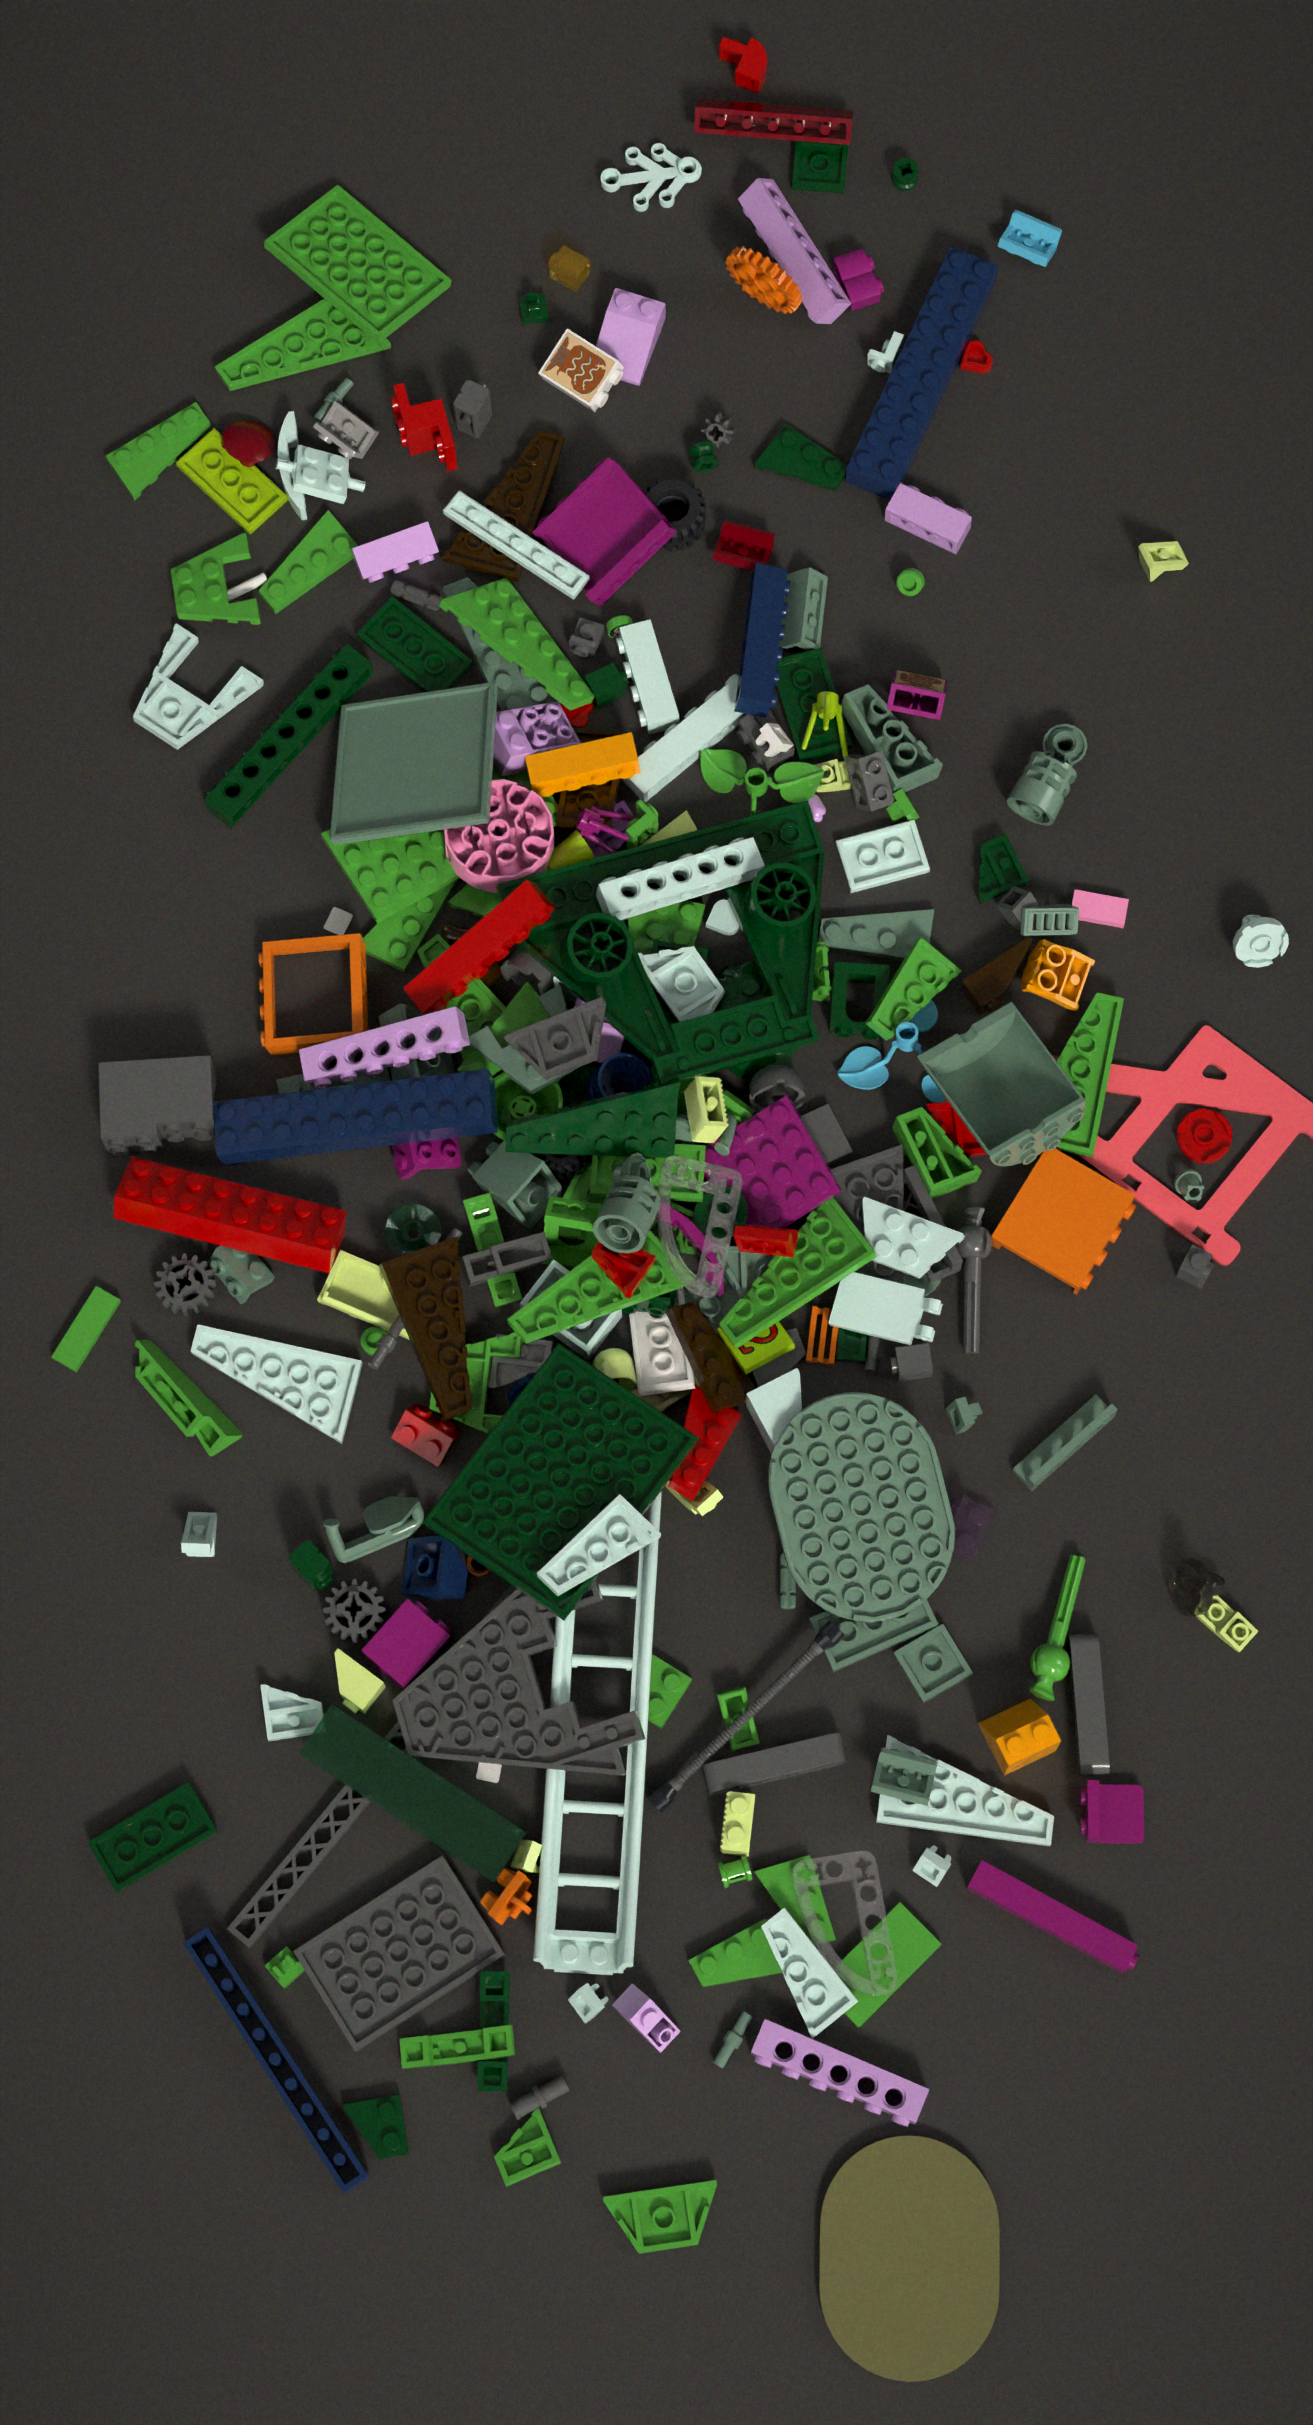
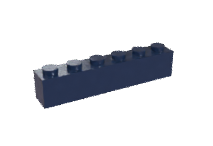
M760 563L755 564L750 578L734 712L766 718L769 709L775 708L777 692H773L774 686H777L780 676V670L776 669V663H780L783 647L778 646L779 641L783 640L785 625H782L781 621L785 619L788 603L784 602V596H788L791 583L786 580L788 569Z

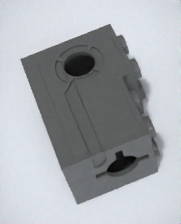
M211 1056L99 1062L100 1132L107 1152L112 1153L113 1156H126L129 1152L139 1151L141 1154L150 1155L155 1154L157 1150H164L163 1139H167L169 1142H181L184 1138L195 1137L196 1140L212 1139V1136H215L214 1102H217V1073Z

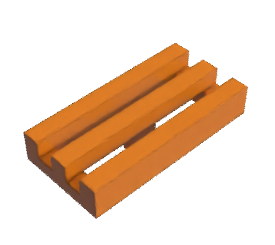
M812 1306L806 1363L834 1366L838 1327L833 1326L829 1359L823 1358L828 1316L832 1312L829 1308L824 1307L822 1309ZM817 1315H823L817 1358L812 1357Z

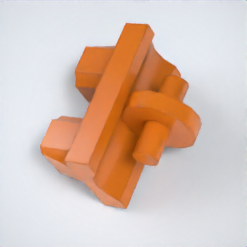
M504 1868L498 1876L497 1882L505 1887V1890L500 1897L489 1891L480 1902L493 1920L502 1926L509 1916L516 1919L521 1911L527 1915L532 1912V1909L526 1904L532 1897L527 1890L533 1882L519 1870L515 1873Z

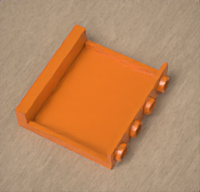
M1057 1149L1045 1150L992 1234V1246L997 1249L1003 1246L1073 1287V1293L1077 1295L1081 1288L1086 1290L1094 1275L1090 1272L1095 1264L1100 1267L1108 1252L1104 1249L1109 1241L1115 1243L1122 1229L1118 1226L1123 1218L1129 1220L1134 1212L1136 1205L1132 1203L1135 1194Z

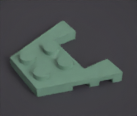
M560 985L538 997L541 1006L549 1018L567 1011ZM488 1026L469 1036V1046L472 1049H476L484 1055L485 1059L498 1066L508 1077L531 1095L578 1069L575 1068L546 1080L511 1044L501 1048Z

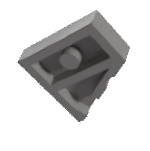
M496 1334V1337L506 1336L503 1334ZM538 1339L525 1344L522 1340L521 1359L493 1357L489 1389H495L522 1380L526 1375L536 1373L551 1354L553 1342Z

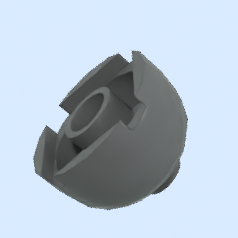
M769 1064L757 1071L749 1083L750 1105L757 1113L786 1095L790 1097L796 1109L803 1104L805 1093L801 1077L793 1068L788 1066Z

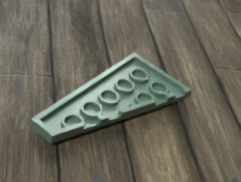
M467 577L443 586V592L447 598L477 588V586ZM458 622L486 683L495 682L498 686L497 707L499 711L558 701L545 691V686L536 678L530 679L523 673L524 669L515 662L511 664L479 639L480 634L469 625L464 627Z

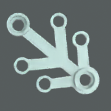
M656 143L652 146L651 157L657 162L664 160L673 167L663 168L641 154L637 147H630L625 152L626 162L629 165L638 164L647 171L621 174L617 169L608 168L601 174V186L608 192H615L620 186L649 182L642 192L636 194L633 198L634 209L643 212L648 209L649 199L666 179L675 178L668 189L661 191L659 194L660 205L664 208H670L674 205L675 195L684 184L693 183L700 178L702 168L695 158L685 157L681 159L668 151L662 143ZM657 150L663 151V153L660 155H657L654 152ZM630 154H636L637 157H636V158H630L629 155H630ZM687 169H690V170H692L693 172H692V173H685L684 171L687 170ZM608 181L616 182L615 184H607ZM669 196L671 200L664 201L662 198ZM639 200L645 201L643 205H639L636 202Z

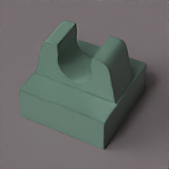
M966 1397L955 1399L946 1408L955 1434L966 1432L975 1424V1419L978 1418L977 1415L983 1413L979 1403L968 1405Z

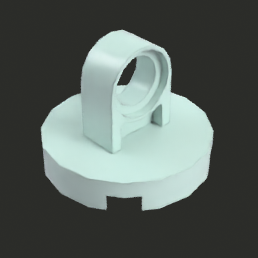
M1252 914L1243 918L1241 928L1236 932L1233 939V950L1237 958L1242 960L1244 965L1256 968L1272 964V959L1279 954L1282 956L1289 945L1288 934L1281 922L1274 918Z

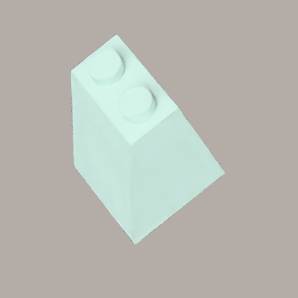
M798 1368L746 1393V1407L771 1454L785 1426L802 1410L800 1372Z

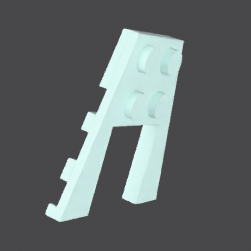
M176 623L172 636L166 643L162 658L158 666L156 665L151 682L144 691L133 719L134 722L178 750L263 687L264 681L241 666L210 705L180 687L169 678L199 641L197 636Z

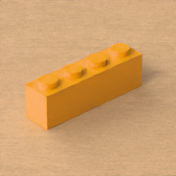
M632 732L525 756L532 790L541 797H548L556 792L565 790L575 791L587 785H601L614 779H628L636 774H641Z

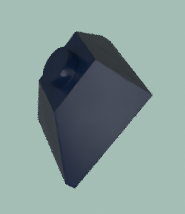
M441 1536L408 1538L401 1595L439 1600L464 1599L468 1570L456 1546Z

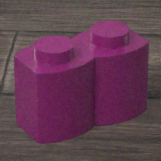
M862 248L833 258L832 267L836 279L852 303L848 307L850 312L880 302L881 293L884 292L881 279L879 277L875 278L872 272L875 267L870 254L866 255Z

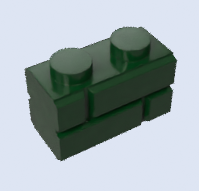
M305 1540L289 1555L288 1561L292 1569L312 1591L319 1589L323 1591L334 1581L332 1578L334 1570L330 1561L319 1552L318 1548L310 1540Z

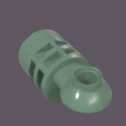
M1060 724L1049 729L1042 743L1044 752L1034 751L1030 754L1028 765H1025L1021 771L1022 777L1018 778L1007 799L1008 806L1015 813L1033 823L1045 826L1054 823L1064 803L1063 797L1068 795L1070 784H1073L1077 778V773L1072 766L1079 762L1086 754L1088 746L1085 735L1076 726L1069 724ZM1068 744L1071 749L1063 751L1059 749L1058 745Z
M638 1152L630 1155L623 1164H618L615 1167L614 1181L610 1186L593 1226V1232L597 1240L608 1249L618 1253L629 1254L637 1252L643 1247L662 1203L659 1194L653 1188L654 1185L650 1183L651 1173L646 1160Z

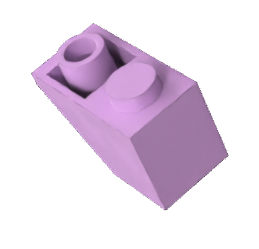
M631 1984L612 2004L660 2053L681 2032L661 2009L634 1984Z

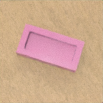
M1074 890L1072 905L1079 908L1080 921L1124 928L1129 899Z

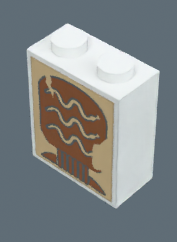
M566 329L538 374L552 386L593 412H596L598 407L601 408L606 403L609 397L607 393L612 385H617L621 380L624 367L612 356L571 330Z

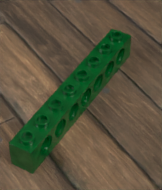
M348 644L342 650H336L330 658V663L324 669L321 668L315 673L311 684L307 688L299 690L295 696V701L289 708L285 707L279 712L277 721L271 727H266L259 735V740L255 745L247 747L241 755V760L235 766H230L225 771L222 781L217 786L213 785L207 791L204 799L206 809L232 829L341 710V705H345L374 674L372 663ZM339 673L347 674L341 680L334 678ZM322 692L329 693V696L325 699L317 698V695ZM303 712L312 713L308 718L299 717ZM286 731H291L294 733L289 738L281 737V735ZM267 751L276 752V754L270 758L263 756V754ZM250 770L258 771L254 777L245 776ZM231 790L240 791L235 797L227 796Z

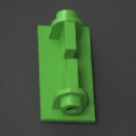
M817 942L812 1000L829 1002L830 992L832 991L829 970L827 969V953L829 948L826 947L824 942Z

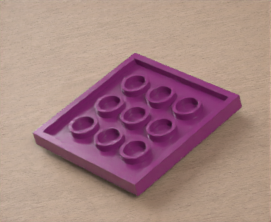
M787 1095L736 1126L728 1155H721L714 1148V1145L719 1142L721 1137L715 1143L706 1145L704 1174L712 1189L729 1187L743 1195L748 1205V1218L745 1225L785 1228L842 1192L792 1100Z

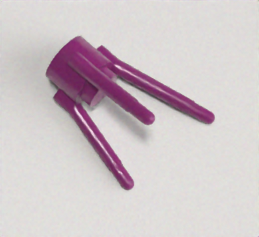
M591 806L590 810L584 808L576 824V828L581 830L579 834L589 838L608 854L616 853L611 847L596 837L593 832L598 834L602 830L624 840H628L629 836L604 825V819L600 816L625 821H632L636 816L600 810Z

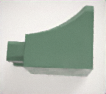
M492 1141L486 1148V1154L489 1158L484 1164L479 1161L474 1162L468 1168V1171L485 1193H490L491 1198L510 1213L525 1228H531L545 1214L549 1196L560 1197L562 1186L543 1160L530 1153L505 1152V1141L502 1143Z

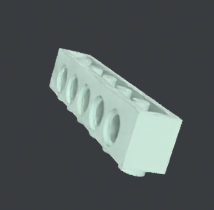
M753 837L748 839L737 838L731 841L729 845L722 847L717 845L711 846L702 853L696 855L688 853L679 857L676 861L669 863L662 861L655 864L652 868L643 871L635 869L626 876L617 879L616 877L606 878L598 884L596 897L603 913L623 920L754 880L760 871L765 868V865ZM725 860H733L737 865H728ZM706 867L711 873H703L699 868ZM681 875L685 878V881H677L673 876ZM656 883L660 888L652 889L647 884ZM630 891L634 894V896L626 897L622 894V892Z

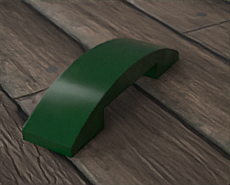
M480 1971L479 2030L510 2025V1971ZM509 2056L478 2061L477 2091L507 2092Z

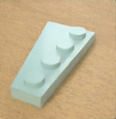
M619 1494L537 1572V1577L559 1596L661 1537V1533Z
M783 1908L761 1927L813 2039L859 2001L786 1908Z

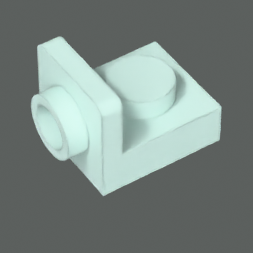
M894 331L891 340L886 339L882 352L870 349L867 364L877 372L891 373L903 349L904 334Z

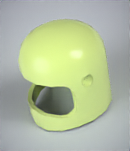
M619 1348L606 1349L595 1357L593 1367L611 1379L618 1378L619 1384L630 1392L635 1390L637 1381L631 1356L625 1350Z

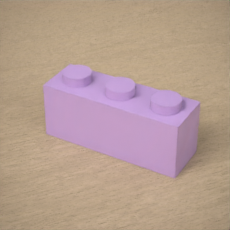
M900 483L885 509L884 521L957 554L971 528L972 517L961 508L954 509L937 497H929L912 485L906 486Z
M428 521L350 549L361 580L368 578L369 583L385 578L383 575L385 571L393 569L394 574L410 569L408 565L410 562L418 560L421 565L435 560L433 554L439 552Z

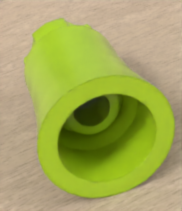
M575 830L553 849L548 867L543 872L596 857L581 834Z

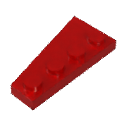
M695 1386V1389L690 1390L683 1427L699 1437V1441L670 1478L668 1487L691 1501L698 1494L742 1416L741 1413L733 1408L712 1413L702 1389Z

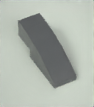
M541 1232L494 1245L487 1250L462 1256L460 1262L467 1285L471 1287L485 1283L492 1278L512 1272L516 1273L552 1260V1255L545 1233Z

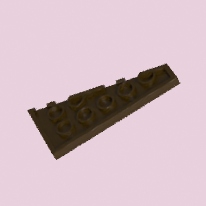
M539 429L522 451L521 457L505 473L504 479L498 486H495L482 503V506L533 539L534 534L532 532L537 528L565 443V436ZM467 529L458 534L450 549L446 550L441 556L442 562L500 578L507 577L508 580L519 582L523 566Z
M458 1236L383 1262L379 1266L444 1421L472 1410L470 1378L467 1370L468 1353L465 1346L466 1329L463 1292L460 1284L461 1268L457 1248L459 1246Z

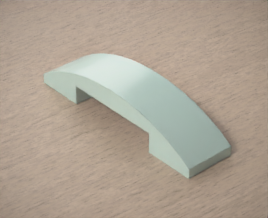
M294 411L288 412L285 417L278 441V458L290 461L289 448L297 447L299 444ZM280 470L282 484L288 496V501L296 514L302 520H307L304 493L293 491L290 472Z

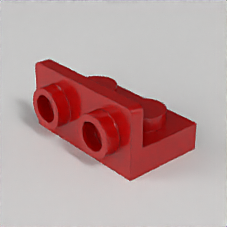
M756 1225L735 1226L733 1234L739 1252L794 1257L799 1236L798 1231L794 1229Z

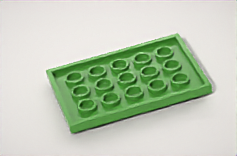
M336 185L264 242L265 249L378 344L451 287L452 280L339 185Z

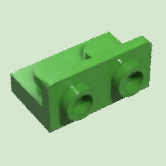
M641 799L636 802V818L627 826L626 835L629 836V839L626 840L627 849L642 845L658 832V812L650 803L645 804Z

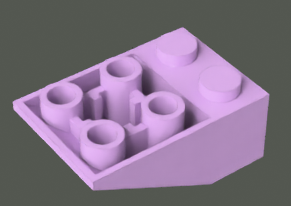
M558 701L496 712L493 762L500 776L528 771L525 756L581 744Z

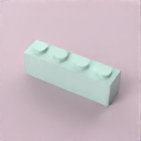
M651 619L619 627L620 637L616 638V644L619 654H625L627 662H623L626 677H631L634 686L630 687L633 701L639 702L641 710L637 711L641 727L646 726L648 735L665 731L673 724L678 725L680 723L679 713Z

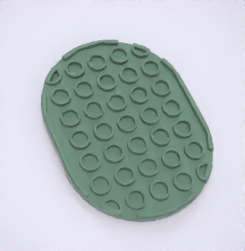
M851 1392L835 1394L822 1398L802 1409L791 1419L778 1437L771 1454L768 1471L770 1500L784 1556L794 1580L814 1603L842 1618L873 1622L892 1619L910 1612L921 1605L942 1582L951 1561L955 1542L953 1515L939 1459L930 1436L916 1418L902 1406L891 1400L869 1393Z

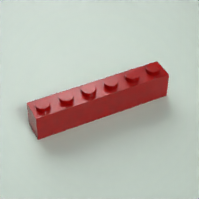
M526 880L403 989L423 1014L446 1009L447 1003L452 998H457L464 994L468 989L467 985L474 979L477 980L483 977L489 971L488 967L492 963L504 959L509 954L508 949L515 943L518 944L527 939L531 929L536 925L545 923L550 918V913L555 907L536 883Z

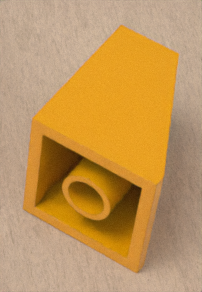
M1028 1699L978 1723L1004 1776L1055 1752L1061 1742L1049 1715L1032 1699Z

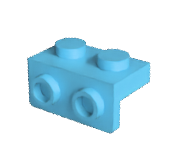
M1015 210L1008 227L999 240L998 247L1005 249L1011 254L1026 258L1032 263L1046 267L1057 249L1062 229Z

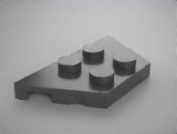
M600 997L504 1035V1038L544 1079H550L598 1059L606 1000Z

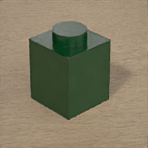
M614 662L584 676L585 684L594 694L593 702L597 709L626 695L627 677L622 669L617 670Z

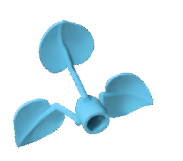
M930 1000L909 1022H903L898 1025L896 1041L892 1042V1046L883 1060L881 1053L877 1049L868 1046L859 1047L846 1057L838 1071L839 1078L854 1088L864 1090L875 1089L887 1081L889 1072L884 1065L890 1061L896 1048L905 1052L916 1050L918 1056L922 1054L918 1032H927L935 1026L938 1019V1011L934 1002ZM929 1075L925 1076L922 1080V1091L925 1097L933 1103L948 1102Z

